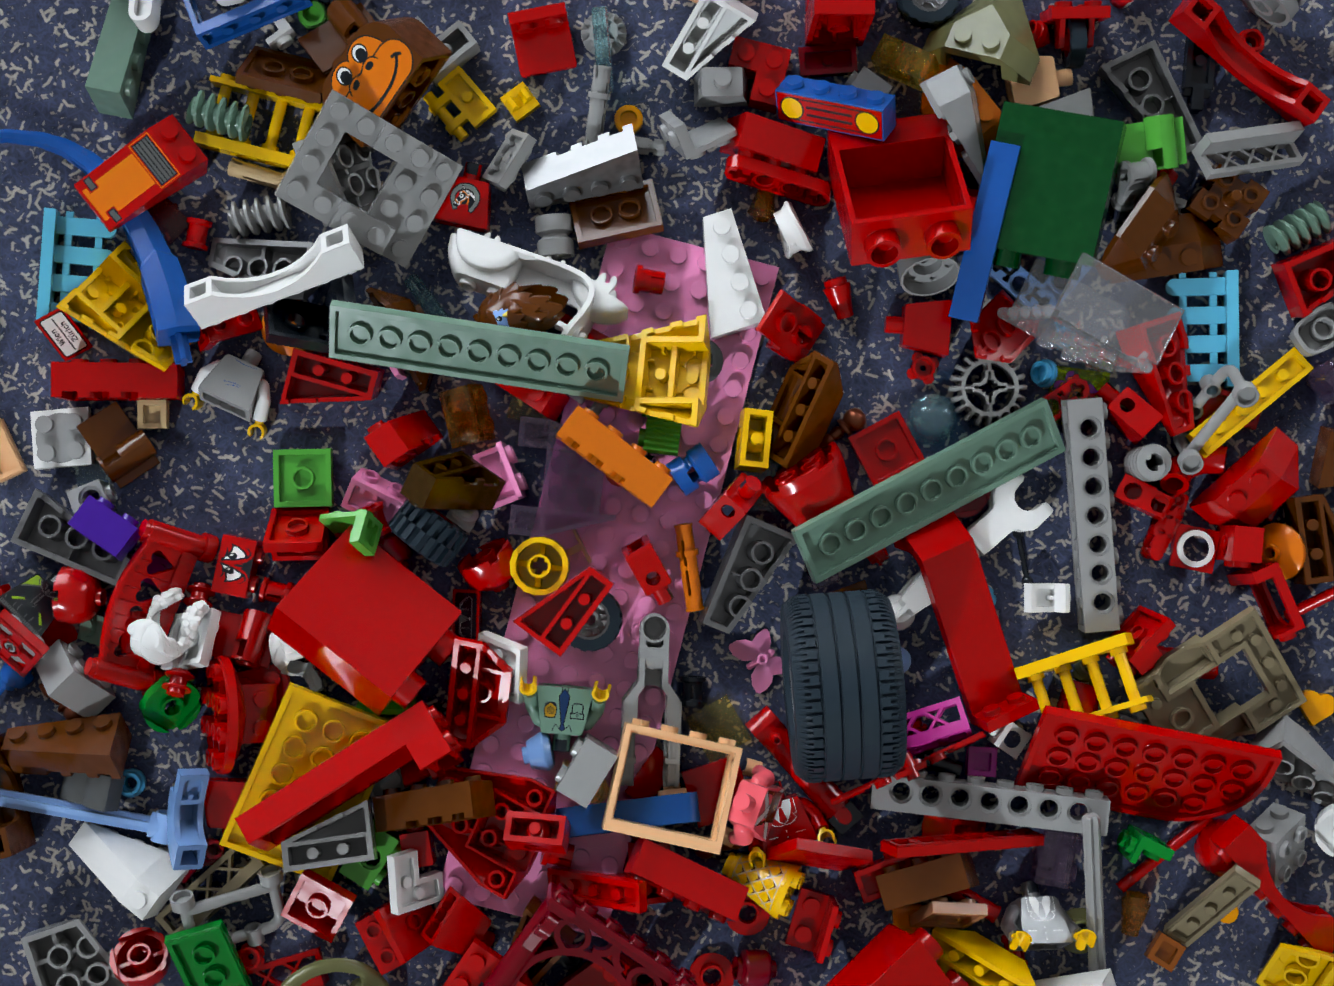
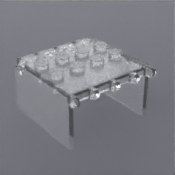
M1082 253L1069 279L1042 274L1045 262L1036 259L1013 306L1009 308L1001 307L997 311L999 318L1037 338L1036 343L1049 350L1055 348L1062 352L1060 356L1069 362L1076 363L1078 361L1098 372L1150 373L1153 369L1152 363L1158 365L1185 310L1088 254Z

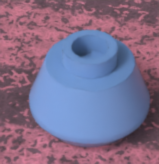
M539 732L526 740V746L521 748L525 765L530 764L531 768L536 770L550 771L555 766V758L549 734Z

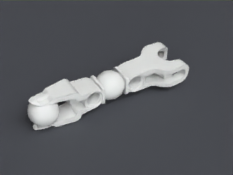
M1023 474L993 489L988 500V509L966 529L974 540L979 558L987 554L1012 531L1026 532L1035 530L1053 513V508L1047 502L1037 504L1028 511L1018 507L1015 501V491L1024 481ZM921 570L907 581L898 594L888 596L894 610L898 631L908 628L913 623L916 613L931 604Z

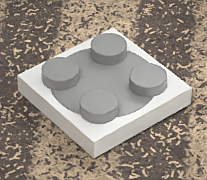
M90 407L30 412L34 469L42 470L95 465L94 451L76 428L77 425L92 417Z

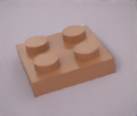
M945 897L933 898L929 904L920 906L919 910L909 915L910 927L965 929L988 916L987 904L976 903L975 899H961L958 902H949L948 898Z

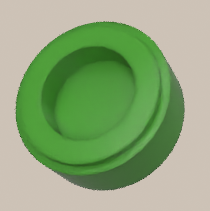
M311 0L313 6L298 12L299 21L308 30H314L328 20L326 8L317 0Z

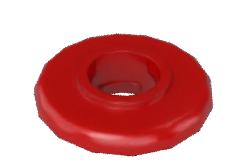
M746 895L742 907L745 905L753 906L756 910L755 917L745 921L738 915L736 921H726L733 931L745 936L755 935L762 931L768 924L770 917L765 910Z
M714 952L704 953L697 957L691 965L690 971L696 976L697 986H733L732 964L722 954ZM714 968L719 971L721 977L716 983H707L703 978L704 972Z

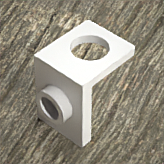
M1012 722L991 733L988 732L990 736L987 740L1017 759L1032 735ZM1009 731H1016L1020 735V743L1014 748L1007 747L1004 743V739Z

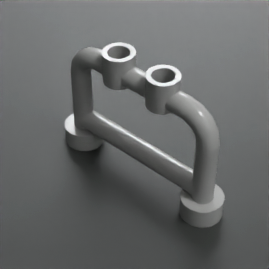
M1225 365L1214 375L1207 374L1200 379L1199 385L1202 390L1196 397H1192L1194 420L1199 419L1203 415L1202 407L1207 401L1220 394V385L1227 377L1230 378L1234 388L1190 444H1188L1185 438V432L1173 436V441L1180 453L1177 463L1182 473L1186 475H1194L1202 470L1204 461L1199 450L1235 406L1248 408L1255 405L1259 400L1260 394L1256 386L1250 381H1245L1239 369L1234 365Z
M274 864L266 865L258 871L260 883L195 902L194 894L191 890H179L169 898L172 911L180 914L183 928L186 930L196 927L193 918L195 914L269 893L274 911V916L270 921L262 924L260 922H251L244 929L235 932L227 930L235 948L236 943L246 940L251 947L259 946L265 941L264 935L277 930L285 920L284 917L280 916L285 907L279 885L284 880L282 868Z

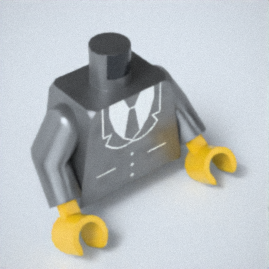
M1027 881L1020 884L1023 897L1016 899L1008 905L1000 924L1002 931L1008 938L1009 951L1060 950L1073 943V941H1076L1075 947L1080 951L1085 950L1086 944L1090 948H1094L1097 939L1096 934L1091 930L1081 929L1073 922L1062 906H1060L1059 900L1055 896H1040L1037 881Z

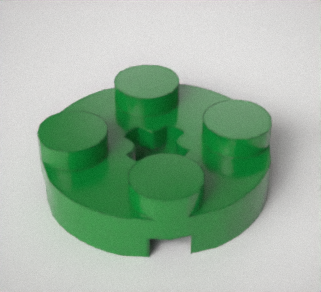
M166 675L162 676L158 682L154 683L145 692L139 702V708L144 720L151 729L160 733H169L168 729L178 727L181 730L195 720L201 707L199 703L200 694L191 681L187 682V687L192 690L191 693L184 694L182 698L167 695V690L161 687L163 683L169 682L170 678ZM175 700L176 706L174 708L169 706L165 709L168 702Z

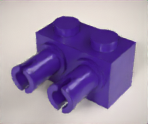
M89 495L67 524L122 562L127 554L136 548L141 537L138 534L139 529L137 528L139 522L127 513H124L121 517L112 511L116 506L102 496L96 500Z

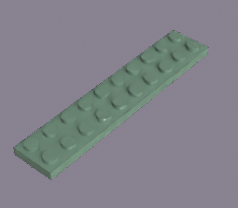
M332 300L330 304L329 358L623 403L630 345Z
M1042 397L791 529L812 581L816 584L1066 451L1048 400Z

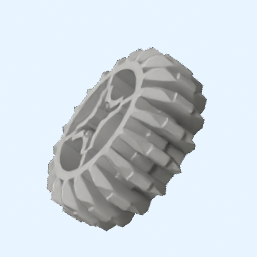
M973 352V361L965 356L962 358L965 367L959 364L954 367L960 376H950L949 380L956 382L957 386L948 387V392H957V396L951 398L950 402L955 403L959 401L961 403V406L955 409L956 413H960L963 410L967 411L963 420L969 421L972 416H975L974 426H979L982 419H984L986 427L992 424L993 419L996 422L1002 418V415L1005 417L1011 414L1010 409L1015 412L1021 408L1015 401L1024 402L1026 400L1024 395L1018 393L1019 391L1027 390V385H1019L1018 381L1026 376L1024 373L1015 374L1014 371L1020 368L1018 363L1010 367L1009 363L977 359ZM982 365L983 372H981L979 382L966 384L970 372L975 367ZM992 366L1004 373L1009 384L999 382L995 378ZM988 381L990 382L989 385H993V388L1001 389H996L986 395V391L983 392L982 389L975 388L985 385ZM1009 392L1008 399L1003 407L993 412V405L995 404L997 394ZM966 393L975 394L980 398L983 411L976 408L969 401Z

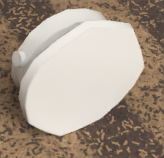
M785 201L783 207L774 212L773 215L778 224L784 254L787 259H790L793 254L799 251L811 252L813 245L801 225L792 203Z

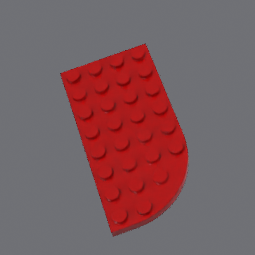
M1045 705L1014 785L1026 786L1027 782L1043 784L1045 789L1056 790V786H1068L1074 788L1073 792L1085 793L1086 789L1103 791V795L1110 799L1111 811L1165 821H1196L1227 814L1252 801L1267 787L1283 758L1281 750Z

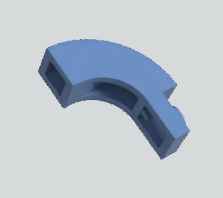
M207 768L178 769L175 786L170 787L167 808V840L173 870L203 869L208 846L203 827V808L210 778Z

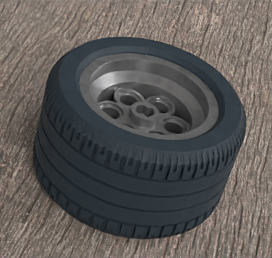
M873 589L844 591L843 593L808 594L807 596L802 594L790 597L781 605L780 640L786 720L795 775L808 783H820L822 780L823 782L840 781V779L885 778L895 775L904 766L906 759L907 711L900 640L894 610L889 598L878 590Z

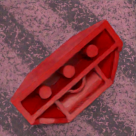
M1276 426L1189 504L1190 508L1211 525L1256 527L1299 490L1298 445Z
M455 636L446 710V720L449 726L445 729L449 730L452 736H456L463 748L472 749L506 724L513 669L485 642Z

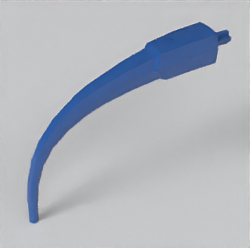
M0 130V144L12 143L42 148L62 156L86 175L104 162L94 152L63 137L39 131ZM148 210L123 224L122 228L129 240L141 272V285L150 312L157 346H171L175 365L187 366V363L193 362L189 343L199 341L201 334L200 326L184 306V286L187 285V281L178 257L171 253L158 225Z

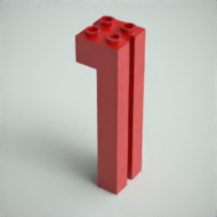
M421 700L239 815L235 820L249 845L268 852L411 760H415L421 771L427 768L432 779L435 780L464 761L460 754L464 749L456 736H452L450 731L445 729L449 724L442 712L438 711L434 705L428 707Z

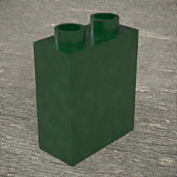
M1004 101L995 141L1021 146V151L993 265L1019 269L1022 254L1046 258L1042 274L1078 281L1081 265L1095 268L1127 129L1124 121Z

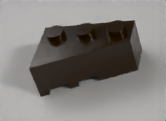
M458 451L413 463L400 493L408 498L413 506L422 509L493 510L506 481L463 451Z

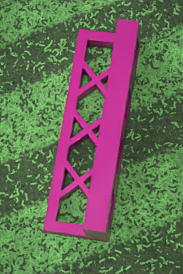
M960 696L907 713V722L909 721L907 725L906 752L910 751L912 756L964 740L973 735ZM957 706L960 720L948 723L940 719L945 709ZM924 716L933 720L926 731L920 732L912 728L917 718Z

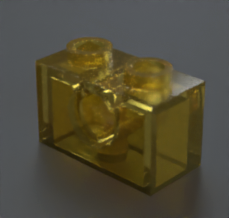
M884 33L871 57L876 72L922 92L920 83L937 75L940 70L935 54Z

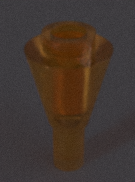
M757 189L747 211L753 220L769 222V219L775 218L773 215L775 212L774 193Z

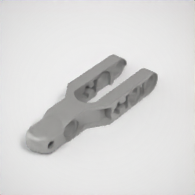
M658 613L647 614L640 623L637 679L622 697L620 739L624 722L632 723V719L638 717V696L644 687L649 685L657 686L665 692L664 725L678 727V734H681L682 702L668 683L670 627L666 618ZM632 733L621 786H634V764H636L635 733ZM664 740L663 787L679 786L681 743Z

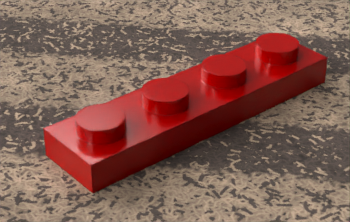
M560 866L547 868L548 885L551 881L557 885L560 883L565 884L574 892L573 896L581 902L587 900L595 906L639 914L647 911V881Z

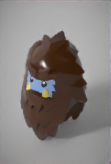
M513 282L505 289L501 287L494 294H489L479 306L478 313L473 315V318L476 322L546 332V330L556 325L564 317L565 312H562L569 299L565 295L557 294L558 289L554 286H542V284L519 286L516 282Z

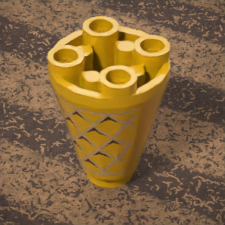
M731 852L723 866L722 874L748 887L747 896L773 918L778 920L781 916L788 917L795 902L791 899L795 889L800 890L806 874L801 872L802 865L766 859V866L763 868L762 859L755 858L752 861V869L749 866V854L740 852L735 854Z

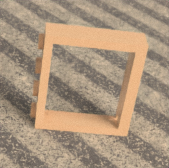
M633 718L632 723L624 722L617 753L618 758L615 762L601 824L602 829L720 855L743 748L735 746L736 740L719 737L718 742L706 740L708 734L690 730L689 736L678 734L679 728L661 724V729L649 727L650 721ZM632 733L728 754L710 838L614 817Z

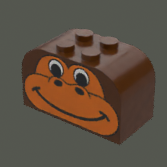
M399 17L366 23L348 38L346 42L348 46L345 51L333 61V69L323 85V103H325L333 89L400 129L448 60L452 51L422 22L412 17ZM348 134L361 148L369 146Z

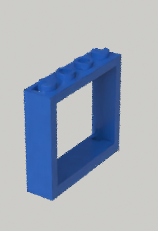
M183 0L195 34L206 50L313 6L311 0H254L204 21L197 0Z

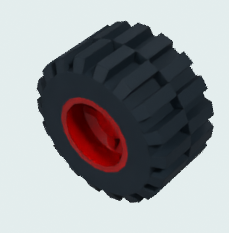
M408 498L389 522L393 533L431 562L442 567L450 565L469 539L464 530L437 509L417 508L409 502Z

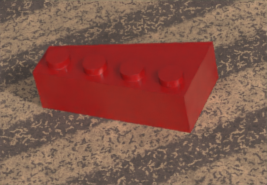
M139 358L129 359V363H118V359H100V362H89L88 359H71V362L51 361V397L68 401L182 400V397L185 395V366L175 365V361L165 372Z

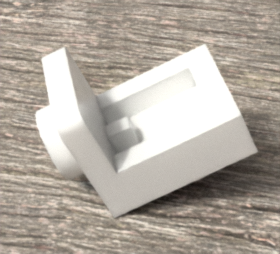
M291 15L274 22L279 30L265 40L272 50L278 48L279 50L286 49L293 43V38L297 36L289 24L293 20Z
M1024 583V612H1070V584Z

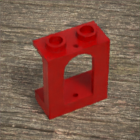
M1278 562L1251 564V568H1241L1226 575L1231 586L1250 585L1268 627L1267 630L1273 640L1279 639L1280 642L1291 640L1297 637V631L1306 628ZM1273 579L1289 616V623L1280 616L1265 580Z

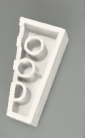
M732 209L703 217V239L710 340L713 341L757 327L765 312Z

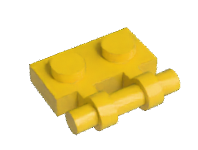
M459 65L437 83L438 87L444 92L439 98L432 91L423 97V100L429 105L428 110L433 116H438L446 125V131L451 136L455 135L460 142H463L469 136L463 128L464 124L469 121L477 129L497 112V108ZM451 102L461 112L455 118L446 109V106Z

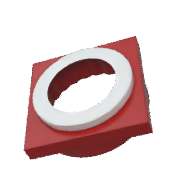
M1180 524L1171 543L1168 565L1212 574L1220 531ZM1201 536L1207 541L1209 552L1205 559L1195 562L1189 560L1184 555L1183 545L1189 537Z

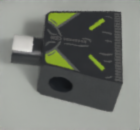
M58 572L53 573L47 580L36 573L1 595L0 612L5 608L11 614L19 617L22 624L33 634L41 637L55 619L52 600L58 601V591H53L54 581Z

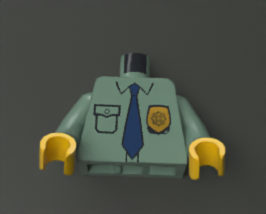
M533 675V682L530 684L523 681V676L520 677L519 690L523 694L525 708L534 725L540 727L541 733L553 734L552 750L569 752L571 735L582 736L583 732L591 730L603 715L606 701L610 695L611 684H608L606 690L598 688V681H595L593 687L539 683L537 686V676Z

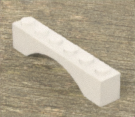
M348 224L320 234L313 246L302 257L276 272L249 278L209 276L185 285L184 306L201 329L217 325L230 318L244 315L254 309L273 304L278 300L300 294L305 290L326 284L331 280L347 274H353L365 268L363 249Z

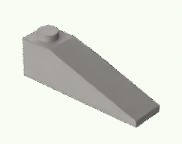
M1285 715L1258 732L1250 744L1278 749L1282 753L1283 759L1272 779L1286 784L1285 790L1292 793L1300 790L1311 794L1313 802L1325 807L1334 803V761L1306 729Z

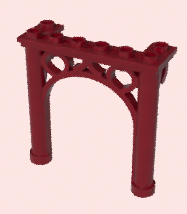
M552 881L548 885L547 897L483 984V986H515L524 973L537 962L555 956H575L590 960L603 967L621 986H632L631 979L638 973H645L653 978L656 982L655 986H662V979L667 982L664 986H697L696 976L685 967L678 969L671 964L672 960L660 950H657L655 953L647 947V942L635 933L632 936L622 930L623 926L612 917L606 919L598 913L599 909L587 900L581 902L573 896L574 892L563 883L557 885ZM567 924H574L584 931L585 938L579 944H565L560 934L561 929ZM554 931V939L557 945L538 950ZM591 931L610 944L604 947L593 945L592 949H588L591 943ZM621 951L638 962L627 970L626 976L623 973L625 966L619 959ZM612 955V961H610L607 957Z

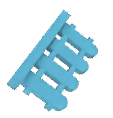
M44 208L36 320L57 309L58 303H54L55 292H60L61 301L88 278V276L70 275L71 265L93 266L94 272L112 253L108 249H103V240L114 238L117 234V229L109 232L98 217L96 219L74 218L75 213L66 211V217L60 216V212L55 208ZM59 235H64V245H58ZM73 236L95 238L94 248L72 246ZM57 263L62 264V274H56ZM70 316L74 322L82 323L77 319L73 318L72 316Z
M1226 270L1223 273V277H1217V272H1209V278H1186V273L1178 274V279H1171L1165 285V291L1169 296L1178 297V307L1170 308L1166 315L1179 311L1186 334L1187 325H1209V335L1187 336L1189 348L1185 349L1186 365H1190L1191 375L1187 376V382H1199L1204 375H1214L1225 365H1234L1240 371L1239 270ZM1209 296V306L1187 307V297ZM1217 296H1223V306H1217ZM1217 324H1223L1224 335L1217 334ZM1209 353V364H1187V354ZM1218 353H1224V364H1218ZM1229 377L1224 380V388H1234Z

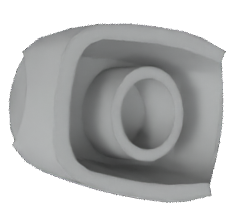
M1329 302L1317 307L1308 316L1302 318L1290 332L1289 339L1304 357L1314 356L1334 347V303Z

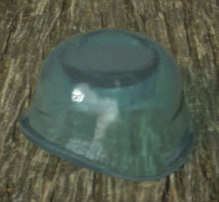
M929 394L922 396L913 402L908 410L907 426L911 434L920 442L926 444L942 443L953 434L956 428L957 413L955 412V407L949 399L942 395Z

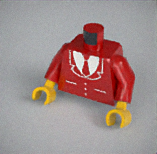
M780 780L774 781L773 785L783 788ZM783 792L766 842L754 838L752 843L748 845L750 852L748 857L749 866L753 869V859L760 858L763 861L764 868L766 866V849L794 838L818 839V841L823 842L825 838L831 837L835 844H837V839L833 831L829 829L821 810L805 797L798 798L796 793L785 796Z

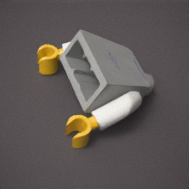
M247 349L242 359L227 354L221 360L217 359L200 368L191 386L192 393L185 394L182 397V403L187 405L193 397L195 405L192 407V410L201 409L204 402H207L248 422H251L253 418L255 423L249 426L247 434L251 437L254 427H258L262 432L260 440L263 439L268 431L263 423L268 419L271 395L270 384L265 380L264 370L257 367L262 359V355L253 349Z

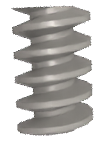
M269 195L266 196L265 205H261L256 197L254 198L253 207H250L247 200L243 199L242 208L240 209L235 201H231L227 218L229 230L234 239L238 237L239 233L243 237L249 236L250 230L254 235H259L261 228L265 233H270L273 226L279 232L283 230L284 224L289 230L292 229V217L286 201L279 197L276 198V203H273Z
M1149 444L1138 446L1127 452L1123 464L1124 472L1143 482L1157 481L1168 474L1171 469L1172 460L1170 453L1161 445Z

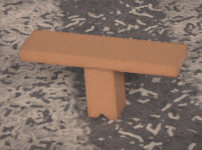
M575 528L572 531L579 544L566 551L571 556L582 550L589 564L592 560Z

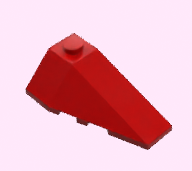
M1178 311L1115 332L1123 360L1151 406L1164 416L1161 422L1170 437L1195 429L1192 393L1187 388V376L1191 375L1190 365H1186L1185 349L1189 348L1188 337L1180 312Z

